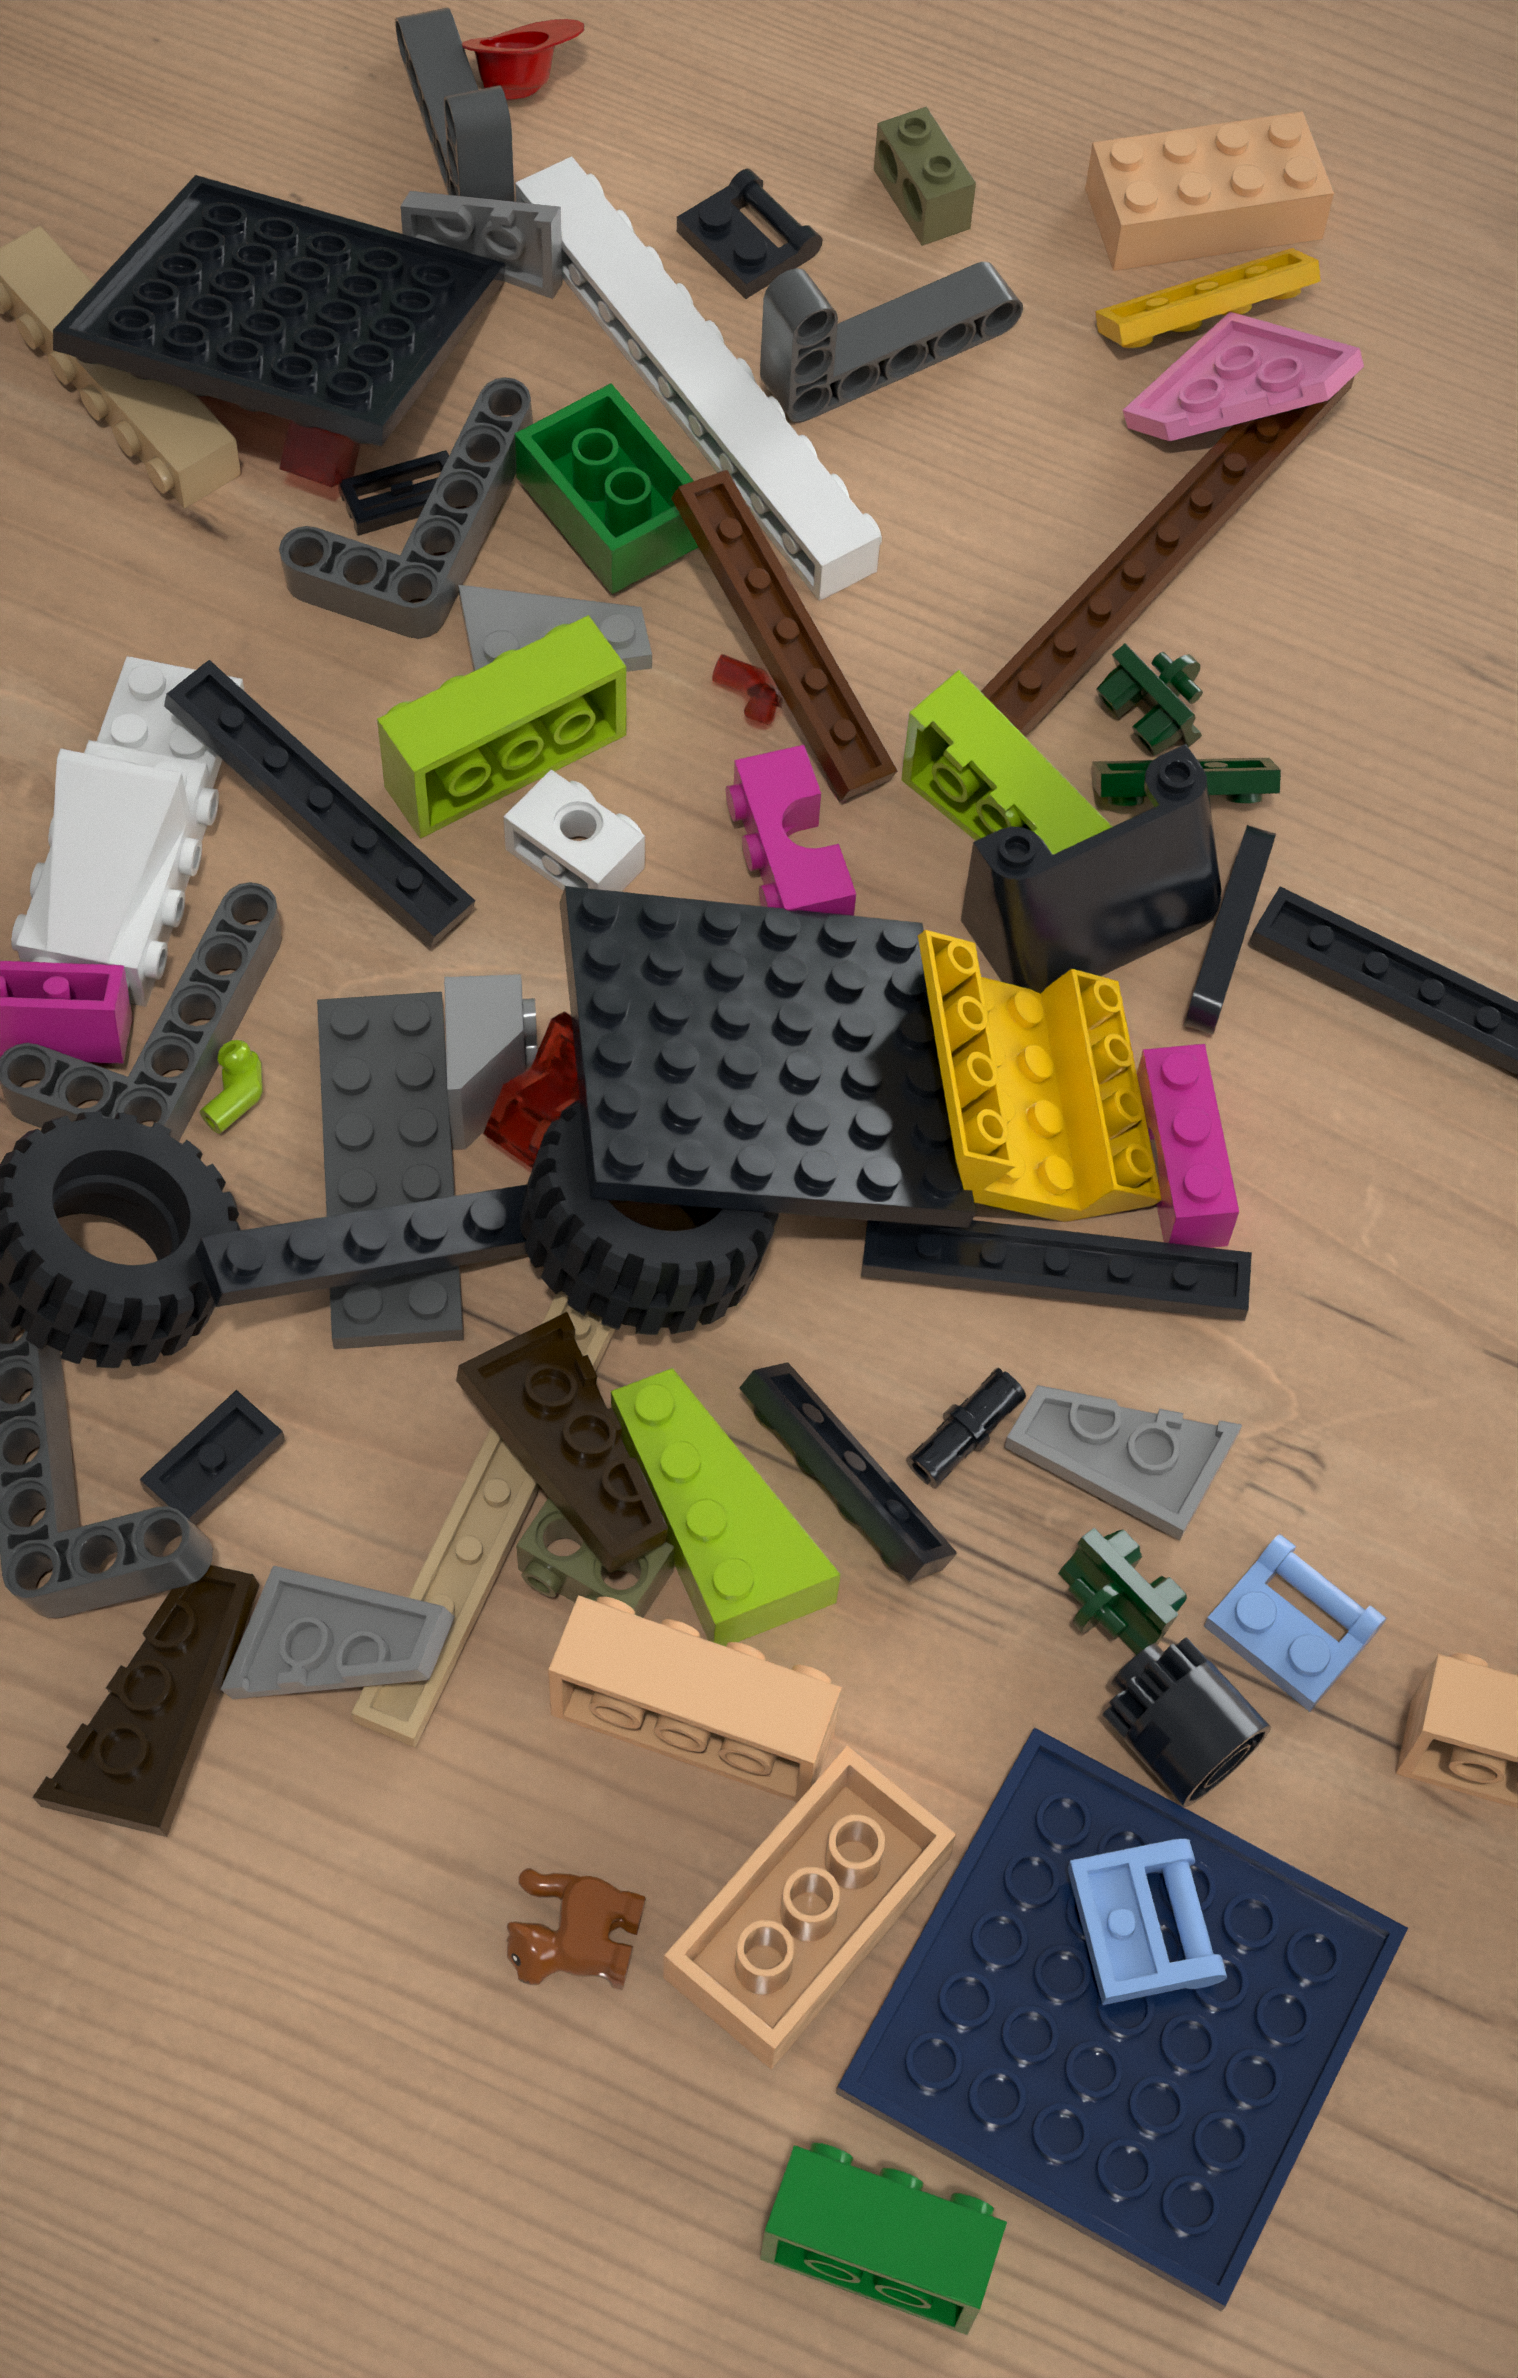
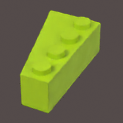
M960 670L956 671L909 712L901 780L975 841L1000 829L1023 827L1035 832L1044 841L1051 853L1056 854L1113 827Z
M673 1368L611 1391V1408H613L622 1428L620 1437L629 1456L636 1458L668 1526L665 1542L675 1547L674 1565L708 1641L726 1647L729 1642H740L837 1603L841 1574Z

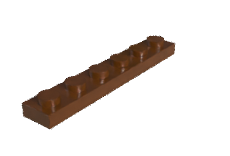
M728 470L679 486L671 498L841 801L889 782L898 770Z

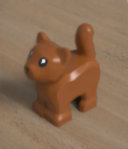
M531 1868L523 1870L519 1876V1885L525 1892L539 1898L557 1897L561 1900L559 1928L556 1931L539 1923L514 1921L507 1924V1930L510 1934L506 1940L508 1942L507 1958L517 1970L518 1980L529 1985H539L543 1979L552 1973L563 1971L575 1976L601 1977L608 1980L612 1988L623 1990L633 1946L613 1942L609 1939V1935L620 1927L628 1933L638 1934L645 1906V1896L630 1891H620L608 1882L593 1876L580 1877L564 1873L544 1875Z

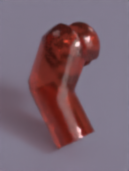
M721 654L715 665L712 681L750 696L744 708L745 716L766 725L771 724L775 719L777 707L782 708L783 696L770 674L760 667Z

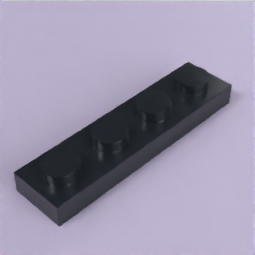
M787 1362L755 1369L751 1372L739 1389L754 1405L753 1409L756 1416L766 1426L776 1430L795 1451V1458L798 1464L807 1473L818 1478L838 1500L837 1505L841 1513L852 1523L861 1526L880 1548V1554L884 1562L895 1572L904 1575L909 1582L942 1571L957 1554L956 1550L796 1370Z

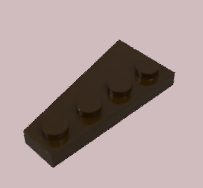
M565 1312L458 1365L456 1382L610 1573L664 1544L668 1526L636 1458H631L620 1437L622 1432L621 1425L613 1408L607 1409L596 1385L598 1376L588 1355H582L574 1338L576 1329L568 1312Z
M210 1565L208 1571L198 1581L171 1589L142 1634L146 1639L127 1668L122 1665L119 1667L106 1687L109 1692L108 1696L88 1725L82 1723L66 1746L70 1753L54 1777L51 1779L46 1776L32 1797L40 1807L168 1837L219 1698L220 1689L230 1668L260 1586L253 1574Z

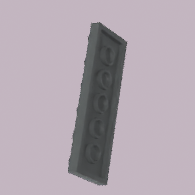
M442 992L317 999L326 1216L455 1196ZM459 1266L330 1288L331 1331L334 1349L464 1340Z

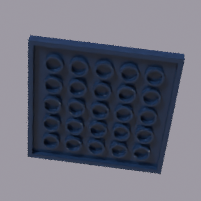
M1034 1727L840 2081L836 2094L1222 2312L1232 2295L1408 1927ZM1189 1839L1195 1858V1863L1190 1866L1211 1947L1213 1954L1221 1955L1227 1978L1220 1983L1204 1988H1183L1102 2005L1067 1869L1070 1860L1169 1840ZM1147 1873L1146 1876L1169 1962L1186 1960L1163 1873Z

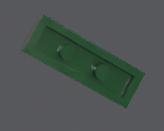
M1270 758L1197 759L1207 776L1209 795H1226V800L1234 803H1257L1262 801V794L1280 793L1281 769ZM1153 760L1092 761V786L1100 797H1108L1109 804L1117 806L1141 805L1144 803V796H1147L1144 790L1145 772Z

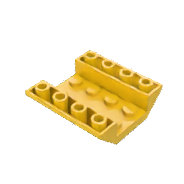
M926 929L920 933L918 941L955 1158L963 1189L972 1190L974 1203L1068 1222L1153 1206L1162 1200L1119 981L1070 969L1046 987L1040 994L1031 989L981 977L974 942Z

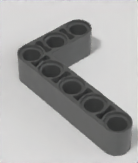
M448 7L396 17L395 27L401 57L448 195L515 202L511 119L502 87L495 86L478 90L466 52L462 48V41L453 15Z
M980 262L838 323L837 312L805 270L798 268L787 270L770 283L764 294L760 377L773 397L780 403L788 418L793 422L801 423L1002 335L1020 319L1023 312V303L990 262Z
M506 377L494 379L484 386L401 555L317 527L303 526L288 532L281 540L279 552L287 589L292 596L302 602L409 638H427L437 633L443 626L459 593L458 585H463L516 475L514 433L533 424L531 397L527 387L516 379ZM482 460H491L490 462L485 463L479 462ZM458 506H469L468 508L456 509V507ZM441 551H442V552H448V553H446L445 555H440V556H434V555H432V554H434V553H436V552H441ZM310 562L316 563V564H314L313 566H308V567H303V566H302V565L305 564V563H310ZM363 580L371 581V582H369V583H367V584H363V585H356V584H355V583H357L358 581H363ZM412 599H426L419 603H409Z
M248 882L238 884L226 893L128 1077L38 1044H17L6 1050L0 1057V1085L7 1107L12 1115L25 1123L42 1128L45 1122L62 1116H68L70 1121L73 1122L76 1120L78 1113L102 1111L103 1118L114 1119L117 1113L137 1116V1123L146 1120L157 1121L158 1124L171 1129L170 1137L179 1142L219 1066L217 1054L220 1048L227 1042L232 1041L280 948L282 932L276 897L271 890L262 884ZM248 920H262L254 925L242 924ZM222 969H236V971L227 975L215 974ZM196 1019H211L204 1025H188ZM168 1070H185L183 1073L175 1077L161 1076ZM30 1079L41 1080L32 1087H19L23 1082ZM85 1100H100L90 1108H76L78 1104Z
M0 1316V1560L5 1587L37 1614L46 1618H61L183 1587L198 1581L211 1565L213 1548L210 1539L175 1508L169 1506L155 1507L79 1527L62 1361L60 1359L61 1352L46 1345L44 1350H41L25 1339L28 1333L26 1330L23 1336L12 1343L15 1335L23 1330V1328L18 1325L12 1329ZM33 1387L30 1395L25 1400L17 1403L21 1394ZM39 1447L36 1456L30 1462L23 1464L27 1454ZM46 1507L43 1517L36 1524L29 1527L32 1517L39 1510ZM182 1536L179 1547L172 1554L163 1557L167 1544L172 1539ZM117 1552L114 1564L108 1570L99 1573L103 1561L109 1555ZM53 1569L49 1581L43 1587L36 1589L39 1578L45 1572Z

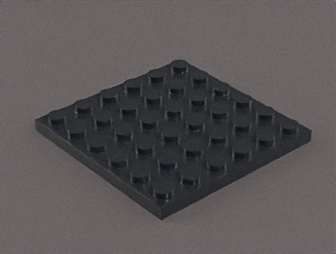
M195 175L53 329V351L74 356L84 363L101 364L129 372L138 379L156 380L180 387L193 395L210 396L238 404L241 408L248 411H262L286 418L302 427L320 428L347 436L357 443L374 444L382 447L504 282L505 263Z
M564 887L559 904L590 1198L969 1228L976 1214L972 1190L963 1189L955 1158L918 935L924 931L923 923L803 910L788 911L783 908L590 888Z

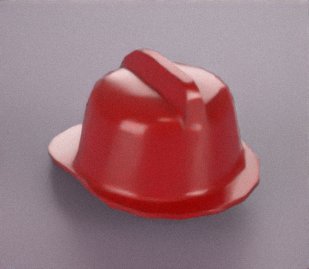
M572 19L535 22L492 37L464 41L462 48L475 51L484 89L501 86L506 100L521 99L535 94L547 83L551 72L555 46L579 36L584 31V23Z

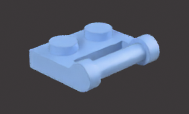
M1279 1534L1264 1550L1256 1563L1208 1616L1204 1627L1310 1712L1371 1641L1387 1618L1371 1605L1366 1610L1293 1553L1296 1546ZM1276 1574L1281 1576L1349 1630L1348 1633L1338 1642L1270 1588L1267 1584Z
M1189 1839L1169 1840L1070 1860L1067 1869L1102 2005L1183 1988H1204L1220 1983L1227 1978L1221 1955L1213 1954L1190 1870V1866L1195 1863V1858ZM1147 1873H1163L1186 1960L1169 1962L1146 1876Z

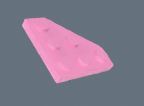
M1229 312L1123 409V414L1129 429L1163 440L1173 441L1328 401L1364 367L1361 351L1358 347Z

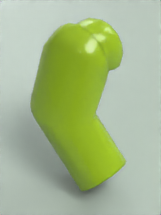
M242 1040L229 1041L220 1048L217 1059L218 1063L223 1067V1091L199 1111L206 1124L218 1134H221L256 1104L263 1092L262 1063L260 1058Z

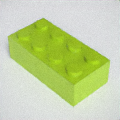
M587 615L571 624H561L554 627L543 638L518 650L505 651L497 656L492 663L465 676L452 677L444 682L439 689L412 702L406 701L397 704L386 715L377 718L385 789L421 839L543 778L550 770L555 772L626 736V665L590 616Z

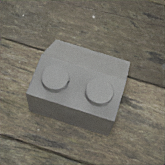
M521 974L444 977L447 1093L453 1150L466 1149L527 1092L526 1068L538 1067L535 998H522Z

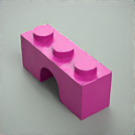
M805 745L735 760L733 785L726 786V800L732 820L734 822L742 820L747 834L742 836V846L747 866L750 871L759 870L764 884L759 886L761 906L783 908L788 911L803 910L854 916L856 891L840 845L834 844L821 848H805L795 844L788 838L798 831L819 827L821 791Z
M1205 1044L1143 1049L1137 1077L1150 1140L1155 1139L1157 1148L1158 1183L1162 1200L1156 1205L1163 1241L1166 1243L1209 1248L1228 1246L1239 1215V1207Z

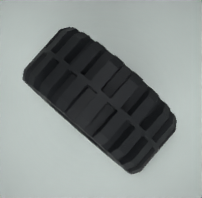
M580 1100L574 1101L561 1112L560 1118L551 1122L545 1132L521 1200L523 1206L519 1215L520 1231L525 1239H527L524 1248L535 1268L544 1267L541 1278L555 1294L561 1291L569 1297L567 1302L569 1307L583 1316L589 1311L602 1317L601 1325L616 1330L620 1329L621 1324L636 1327V1334L658 1335L660 1328H669L671 1334L691 1331L695 1329L698 1320L702 1325L711 1324L725 1316L728 1308L737 1306L746 1295L751 1281L754 1280L779 1217V1213L678 1205L692 1219L696 1228L683 1231H665L650 1228L629 1219L619 1212L607 1199L590 1198Z
M102 1111L78 1113L76 1120L73 1122L70 1121L68 1116L47 1121L43 1124L41 1131L39 1129L28 1131L17 1140L13 1151L6 1153L0 1164V1316L12 1329L20 1325L28 1333L25 1339L41 1350H44L46 1345L62 1352L60 1359L80 1364L82 1358L96 1360V1367L119 1368L123 1360H130L132 1366H141L156 1362L160 1352L163 1356H169L186 1347L190 1337L199 1335L208 1323L215 1308L213 1297L196 1253L199 1241L202 1236L241 1230L238 1222H236L239 1212L235 1199L231 1192H222L226 1181L214 1164L206 1166L201 1161L203 1155L201 1150L188 1140L183 1144L170 1137L171 1129L154 1122L153 1127L137 1123V1116L117 1113L114 1119L103 1118ZM92 1214L118 1221L143 1238L154 1252L158 1261L141 1265H125L98 1258L78 1246L65 1233L57 1219L68 1215Z

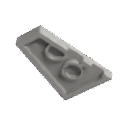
M410 191L400 206L403 234L505 263L504 282L554 299L562 285L561 207Z
M458 585L459 600L473 671L492 663L497 656L505 651L518 650L543 638L554 627L561 624H571L587 615L590 616L624 662L626 672L652 668V652L641 607Z
M1037 1385L1008 1434L1005 1448L1172 1537L1181 1540L1237 1439L1242 1425L1219 1420L1218 1425L1183 1419L1184 1413L1159 1409L1158 1414L1120 1407L1116 1400Z
M273 1566L220 1690L232 1699L429 1680L455 1616L441 1605Z

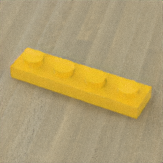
M1290 248L1095 311L1098 333L1124 348H1137L1151 343L1153 336L1170 330L1185 332L1197 329L1202 326V320L1219 314L1226 316L1229 312L1237 314L1246 313L1252 309V304L1269 298L1273 300L1293 298L1301 293V288L1321 282L1319 260L1294 248Z

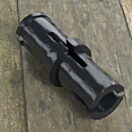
M995 1368L981 1383V1386L969 1398H966L960 1406L953 1404L943 1413L944 1422L924 1443L906 1457L908 1466L925 1484H930L932 1488H937L973 1450L981 1451L990 1442L989 1434L997 1427L998 1423L1026 1399V1393L1022 1386L1008 1372H1002L1000 1368Z

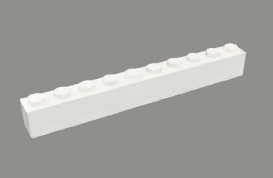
M571 156L516 182V202L561 207L563 280L717 473L728 470L758 525L815 597L821 601L877 572L879 546L882 542V536L875 520L869 514H862L849 498L848 490L841 478L836 474L830 475L821 464L811 441L805 435H798L787 422L780 403L773 396L767 397L755 382L753 373L746 361L742 358H735L724 344L721 332L715 323L711 320L705 321L696 310L685 286L681 283H674L664 270L662 261L654 248L644 246L634 233L627 215L620 209L616 211L605 198L597 178L591 173L586 174Z

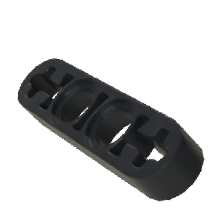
M1249 825L1246 827L1184 1026L1210 1034L1215 1032L1276 833Z

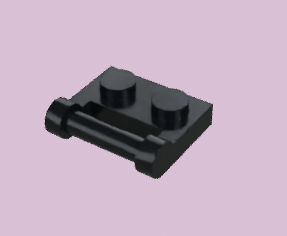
M748 168L738 172L731 180L729 186L677 216L676 230L745 299L770 285L777 276L785 271L795 269L809 261L818 253L823 242L822 237L811 226H802L763 189V180ZM749 205L787 243L778 248L740 209Z

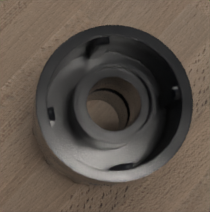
M1187 1637L1176 1646L1174 1644L1170 1645L1165 1651L1154 1643L1131 1659L1112 1680L1111 1686L1119 1694L1109 1702L1111 1706L1102 1714L1121 1735L1125 1743L1183 1807H1188L1197 1802L1224 1781L1256 1750L1271 1730L1269 1723Z

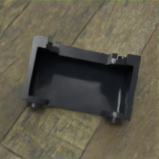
M1186 744L1160 755L1149 764L1144 777V790L1154 808L1056 854L1051 853L1044 841L1035 832L1023 827L1000 829L973 842L961 922L1002 982L1031 989L1041 994L1046 987L1070 969L1103 976L1205 927L1214 920L1221 902L1222 888L1207 776L1203 767Z

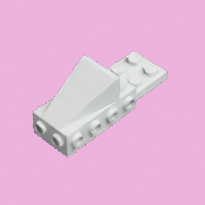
M127 656L97 741L89 740L84 753L60 748L56 765L54 815L48 835L50 850L45 863L38 862L33 870L30 883L32 900L27 914H19L14 923L11 945L14 951H18L20 961L124 965L130 1004L147 1007L155 980L161 979L166 967L167 944L172 929L179 926L183 916L185 890L189 878L196 875L200 865L202 839L207 825L213 824L217 814L219 792L217 789H213L222 759L164 707L166 693L192 674L195 669ZM228 676L244 690L243 679Z

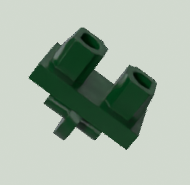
M1126 643L1112 654L1116 668L1096 688L1097 693L1106 707L1118 718L1122 717L1141 699L1152 709L1135 723L1132 729L1139 741L1154 756L1172 746L1179 739L1189 748L1202 736L1201 732L1193 725L1196 719L1195 714L1177 697L1181 694L1190 704H1193L1203 694V691L1194 683L1200 672L1201 665L1190 654L1183 655L1173 661L1165 652H1160L1151 662L1161 673L1158 677Z
M1093 1528L1080 1538L1075 1553L1058 1573L1070 1585L1068 1591L1083 1605L1072 1622L1082 1633L1088 1632L1100 1623L1114 1639L1120 1637L1137 1655L1148 1646L1160 1643L1179 1614L1177 1612L1186 1601L1187 1595L1171 1577L1160 1576L1149 1584L1135 1570V1567L1142 1558L1140 1546L1124 1529L1103 1537Z

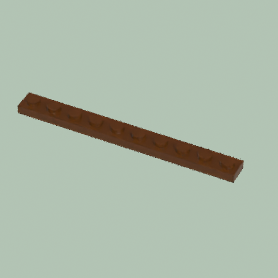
M1354 377L1328 401L1233 425L981 690L984 696L1026 737L1352 388Z

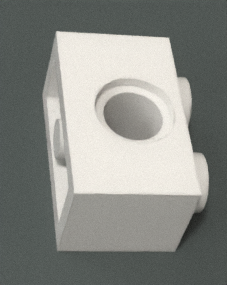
M550 770L504 816L505 850L561 890H564L565 886L622 892L645 868V835L642 834L638 825L628 816L620 813L615 815L602 806L581 783L577 781L568 782L553 770ZM582 836L588 839L582 841H574L569 838Z

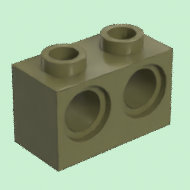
M927 106L877 123L874 171L920 244L923 246L971 229L976 182Z
M550 1498L547 1499L516 1545L518 1570L522 1572V1578L541 1594L555 1597L559 1593L573 1602H576L578 1595L594 1601L598 1597H610L626 1603L634 1609L635 1615L644 1618L674 1572L675 1547L665 1542L609 1573ZM561 1538L572 1539L581 1546L577 1552L569 1556L554 1555L548 1551L547 1547L553 1541ZM625 1571L633 1574L638 1579V1582L628 1589L617 1590L609 1587L604 1582V1579L613 1572Z

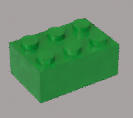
M612 383L514 433L516 478L612 594L698 548L697 543L671 499L679 486L694 480Z
M812 2143L810 2149L807 2150L794 2145L764 2232L760 2260L968 2335L980 2311L1007 2221L993 2217L994 2208L978 2198L953 2193L950 2201L923 2192L924 2183L915 2176L903 2171L882 2168L880 2175H876L851 2166L853 2157L836 2147L823 2143Z

